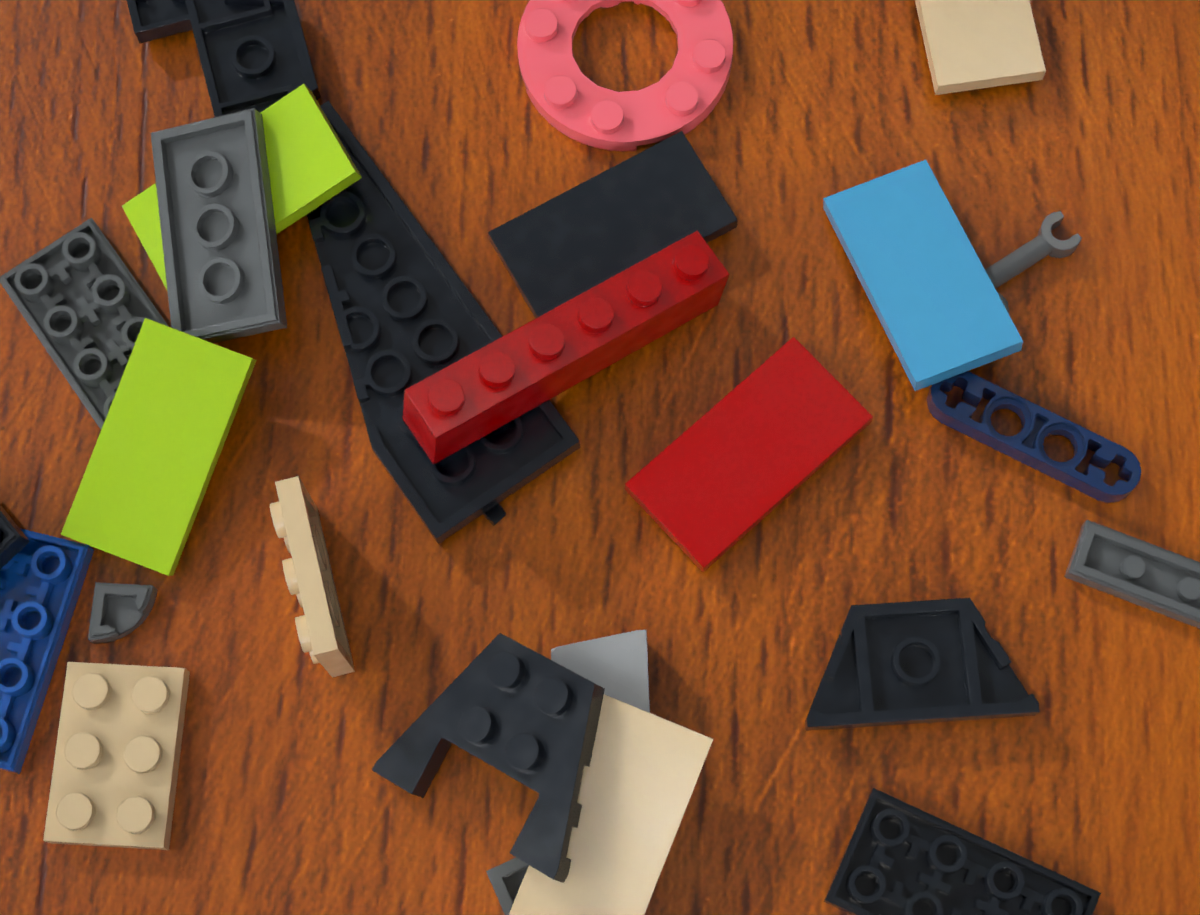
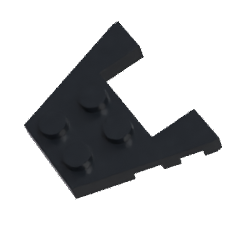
M127 0L134 33L140 44L193 30L214 117L252 108L261 113L302 84H305L312 91L316 100L321 98L295 0Z
M499 633L376 761L372 771L410 794L424 798L453 743L539 793V797L510 854L551 879L564 883L569 874L571 859L566 858L572 827L578 828L582 804L578 803L577 800L584 766L590 767L605 688Z

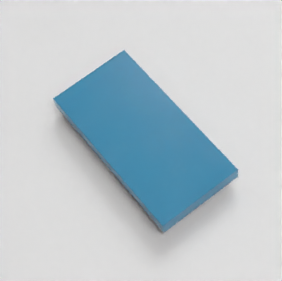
M927 160L823 198V209L915 391L1021 351L1023 340Z

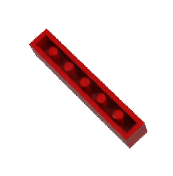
M697 230L405 389L403 420L434 465L719 304L730 274Z

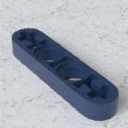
M969 371L935 383L929 389L927 396L928 409L939 422L1092 498L1106 503L1119 502L1126 498L1140 481V462L1125 447ZM954 386H957L964 390L962 400L965 402H959L954 409L945 404L947 395L944 392H950ZM983 397L990 402L985 406L978 423L971 418ZM1000 409H1008L1016 413L1022 423L1021 432L1014 436L999 434L991 424L993 412ZM1058 434L1069 439L1074 447L1073 459L1067 462H1057L1049 458L1043 446L1046 437ZM1087 449L1095 454L1089 460L1091 464L1088 465L1082 474L1075 469L1084 459ZM1111 462L1120 467L1118 476L1124 479L1118 480L1113 486L1103 482L1105 472L1099 469H1105Z

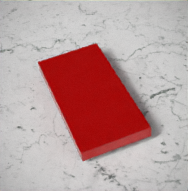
M793 336L625 483V490L692 562L704 572L872 422L873 416Z

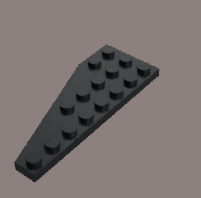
M327 101L321 105V108L362 178L308 213V223L321 263V269L366 423L371 447L378 460L433 538L440 544L484 514V512H487L580 448V441L551 401L548 400L433 465L403 420L404 390L503 336L330 102Z

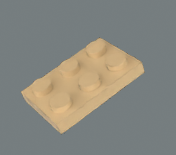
M299 476L276 481L275 485L279 501L270 503V512L278 538H284L286 548L289 553L291 552L292 558L282 560L289 592L291 595L296 594L299 605L303 608L305 614L295 617L296 629L304 653H310L313 664L321 663L331 677L355 672L318 508Z
M67 662L44 842L51 844L169 850L190 675L187 669Z

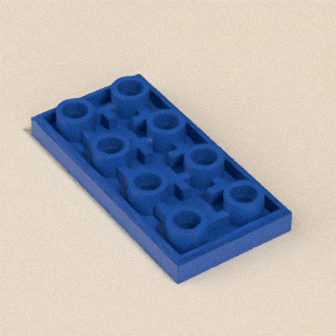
M21 529V531L30 542L0 569V769L18 774L21 772L94 553V549L89 545Z

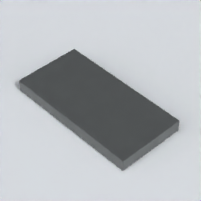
M255 108L152 132L151 142L171 328L211 343L287 328L262 114Z

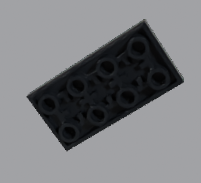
M681 131L489 231L488 236L534 317L537 318L697 230L706 243L736 228L738 219Z
M873 788L824 902L851 915H1093L1101 893Z

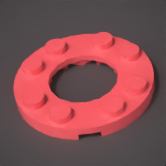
M530 0L525 8L518 30V61L531 102L547 122L571 139L595 148L610 151H637V146L665 140L681 131L684 135L687 134L712 112L724 93L729 80L733 56V34L729 16L721 0ZM634 1L637 5L641 3L653 7L670 22L677 35L678 53L674 64L659 82L639 91L617 92L597 86L582 74L573 57L572 41L577 28L597 8H608L616 6L621 2Z

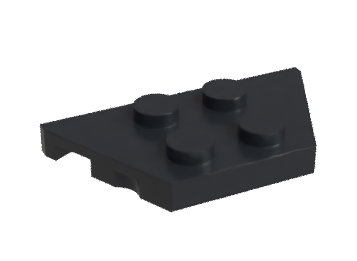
M970 598L851 605L805 720V730L1035 716L1040 710L1039 703L1034 695L1027 693L1009 664L1012 661L1000 643L991 638L987 632L986 622Z

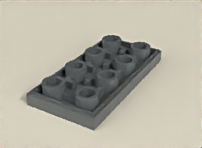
M90 218L0 276V283L96 424L102 429L144 319L147 318L163 325H168L97 224Z

